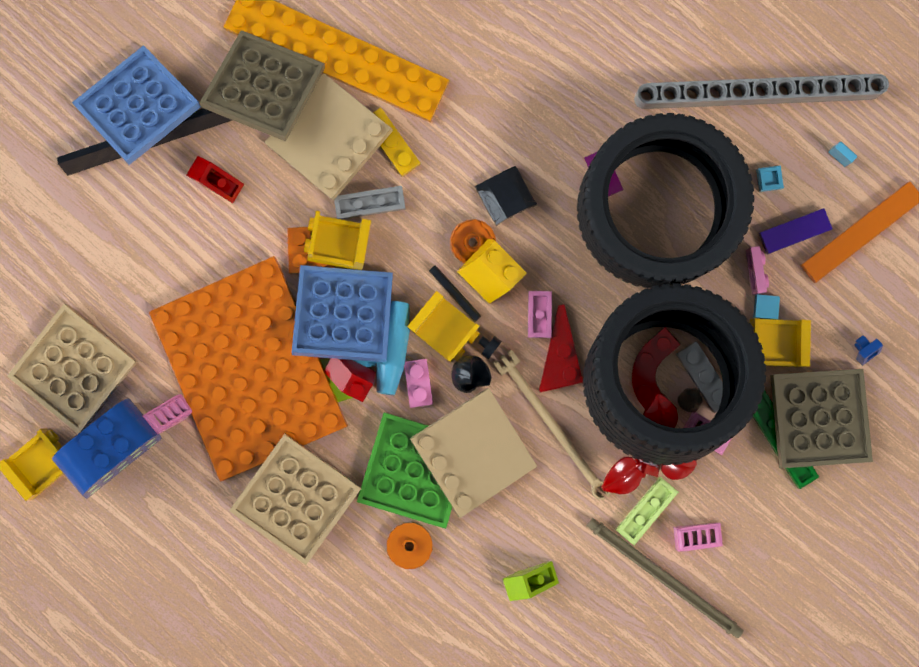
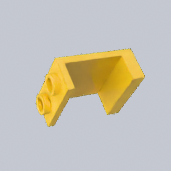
M438 291L433 294L407 326L450 363L453 359L458 361L465 353L463 349L468 341L472 344L480 334L477 331L480 326L454 307Z

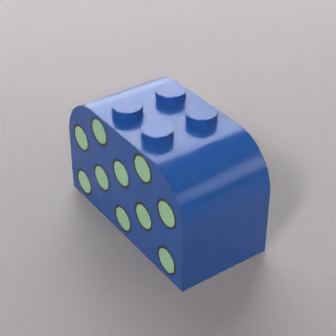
M128 398L116 404L56 452L52 460L79 493L88 499L162 438L144 419L142 412L131 399Z

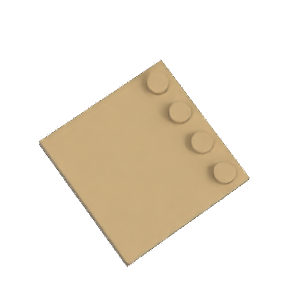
M323 73L287 140L283 141L270 135L264 143L334 201L393 130Z
M63 304L7 377L79 434L88 426L138 361L68 304Z
M486 388L409 438L459 518L537 467L489 388Z
M285 433L229 511L307 565L361 490V487Z

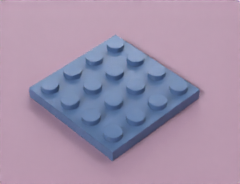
M144 45L72 102L128 165L132 164L201 107L197 99Z
M300 265L292 355L386 362L393 273Z

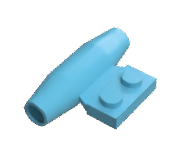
M391 301L387 361L353 360L367 368L376 365V390L380 394L395 395L404 370L410 329L407 327L410 324V304L405 302Z

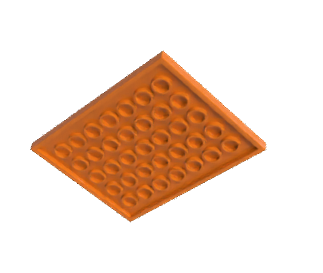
M275 256L149 311L185 400L192 409L191 414L220 482L263 464L285 433L304 446L348 427L327 375L324 373L319 357L292 355L296 302Z

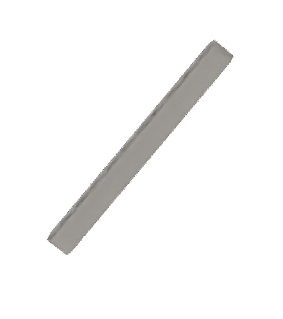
M882 74L646 83L639 87L634 101L641 109L873 100L887 91L889 82L886 76ZM848 83L854 85L856 92L849 90ZM871 83H875L878 86V91L872 89ZM825 84L832 87L833 93L826 91ZM802 85L810 89V94L803 92ZM779 86L785 87L787 89L788 94H781L779 91ZM756 87L762 88L765 96L758 95ZM733 88L740 89L742 97L735 96ZM710 89L717 90L720 95L719 98L712 97ZM687 90H693L697 98L691 99L688 97ZM664 91L672 92L674 99L669 100L665 98ZM648 92L651 95V100L646 101L642 99L641 93Z

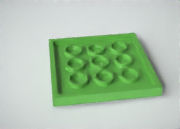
M384 412L357 502L446 529L452 506L409 439L428 427V425Z

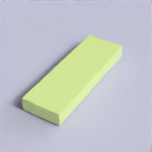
M659 477L615 530L635 545L679 492L662 477Z

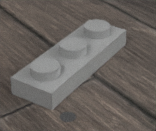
M402 186L338 195L334 200L337 219L341 220L406 210Z
M694 342L676 355L712 412L715 413L718 411L721 403L723 382L699 344Z

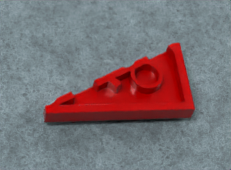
M564 304L558 305L539 393L583 383Z

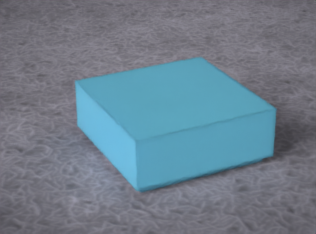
M843 142L837 143L828 151L844 167L851 164L857 158V155Z
M781 165L758 168L756 170L759 192L781 190L784 188Z
M755 295L753 318L778 320L780 296Z

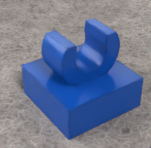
M864 335L855 341L856 344H854L859 351L856 360L863 366L881 353L883 344L878 339L870 343Z

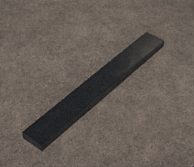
M199 109L152 147L232 120L207 109ZM107 141L59 156L57 161L58 165L69 176L122 157Z

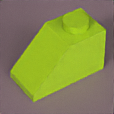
M552 561L517 571L503 578L509 601L530 599L559 584Z

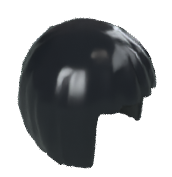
M475 355L461 357L454 363L451 371L453 385L458 391L463 393H471L476 387L489 386L492 376L488 365L482 358Z

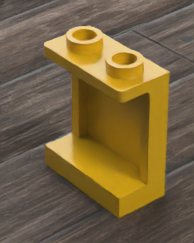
M316 211L315 218L310 217L308 231H312L311 239L306 238L304 252L308 253L307 261L362 270L371 220L362 218L361 223L321 216L320 211Z
M750 319V323L754 328L753 331L757 333L758 341L762 345V353L765 356L764 364L766 366L810 367L811 320Z
M39 429L37 435L12 456L0 461V471L25 501L35 499L63 475V472L52 460L56 452L62 448L58 442V435L52 429Z

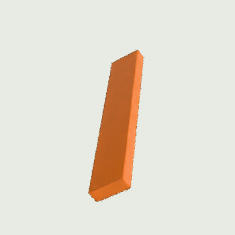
M911 181L907 182L800 266L810 279L817 283L919 204V191Z

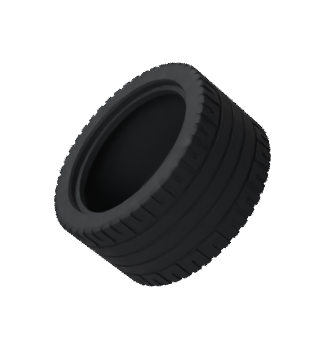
M658 113L655 116L648 115L643 119L638 118L634 122H629L623 128L618 129L603 143L596 153L580 185L577 199V219L579 221V229L582 231L581 236L583 241L586 242L587 249L592 252L593 258H596L598 263L604 266L607 272L614 274V277L623 279L622 281L632 283L635 286L640 285L643 288H651L657 285L660 287L663 284H686L719 267L737 250L738 245L742 243L743 236L747 234L749 229L748 225L751 223V214L754 210V206H752L754 203V186L751 183L752 176L749 174V167L747 163L745 164V158L739 153L738 147L731 143L732 140L724 136L720 129H715L714 125L707 124L702 119L698 120L695 119L696 117L690 115L687 117L685 114L679 113L677 115H674V113L664 115L663 113ZM665 152L684 158L703 174L713 194L715 211L712 228L699 249L692 254L682 257L662 258L638 250L623 238L612 220L608 204V190L611 177L622 163L640 154Z
M663 284L660 287L657 285L651 287V289L647 288L640 293H635L631 298L623 301L610 314L589 350L583 371L584 397H586V406L589 407V414L593 417V422L600 428L599 431L602 435L606 436L610 443L615 444L614 446L617 449L623 450V453L630 454L632 458L641 459L646 463L680 465L692 462L693 460L696 461L710 454L737 435L750 422L753 414L758 409V404L761 403V395L764 393L766 364H764L765 356L762 353L763 348L758 341L757 333H754L753 326L747 322L748 319L744 314L741 315L740 310L736 306L733 307L732 303L727 299H722V296L715 295L712 291L703 290L698 286ZM655 327H669L682 330L700 340L715 357L723 381L721 403L711 422L693 428H672L658 424L641 414L629 401L620 383L618 356L622 343L637 332Z

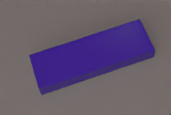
M825 208L758 234L766 254H770L828 232L833 228Z

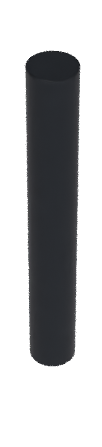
M434 265L429 272L473 321L476 322L481 317L479 312L441 270Z

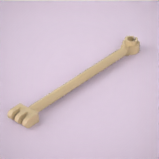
M510 349L507 353L512 358L511 361H508L502 355L500 359L505 365L501 367L497 360L493 362V365L501 375H504L506 372L510 374L592 486V495L598 500H604L603 494L599 495L596 491L597 487L602 486L603 481L596 477L515 366L520 363V360ZM605 491L604 494L609 497L611 492Z

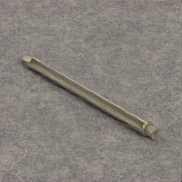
M594 518L588 522L587 527L594 531L593 534H597L726 630V633L732 634L736 638L743 634L744 630L735 621H732L605 527L602 522L599 523Z

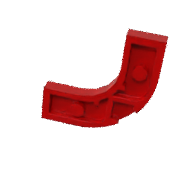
M666 327L660 330L641 348L633 365L632 385L634 393L644 409L649 406L655 393L666 397L656 381L657 367L681 345Z

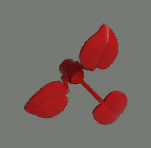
M655 393L643 415L658 424L675 428L678 422V413L675 406L663 395ZM629 456L618 460L605 477L601 489L615 494L633 492L642 480V472L638 469L641 464L640 460H634ZM697 460L680 465L662 464L661 471L669 479H683L694 471Z

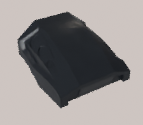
M516 166L475 186L496 226L506 219L512 218L513 215L522 213L527 208L530 209L537 206V202L528 190Z

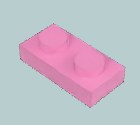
M760 246L750 247L745 251L752 295L763 294L767 292L769 287V279L767 274H764L763 269L765 254L760 250Z
M528 291V338H551L552 291Z
M427 359L405 362L404 367L410 408L433 405Z

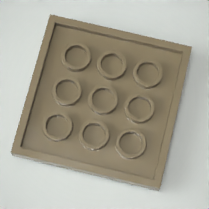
M241 30L203 95L200 106L286 141L325 69V63Z
M863 369L770 375L779 468L873 462Z

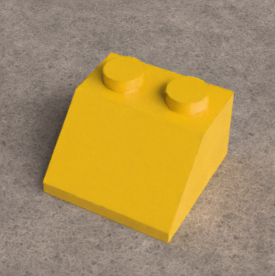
M488 239L457 271L489 304L510 291L527 274L492 239Z

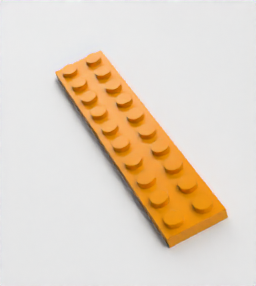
M236 0L224 24V29L235 35H238L242 30L325 63L323 73L328 77L430 123L449 84V79L274 0Z

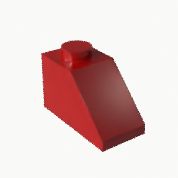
M197 156L186 174L192 180L231 203H234L244 186V183L200 156Z
M330 358L324 369V373L342 393L361 402H364L372 388L376 374L375 371L348 359Z

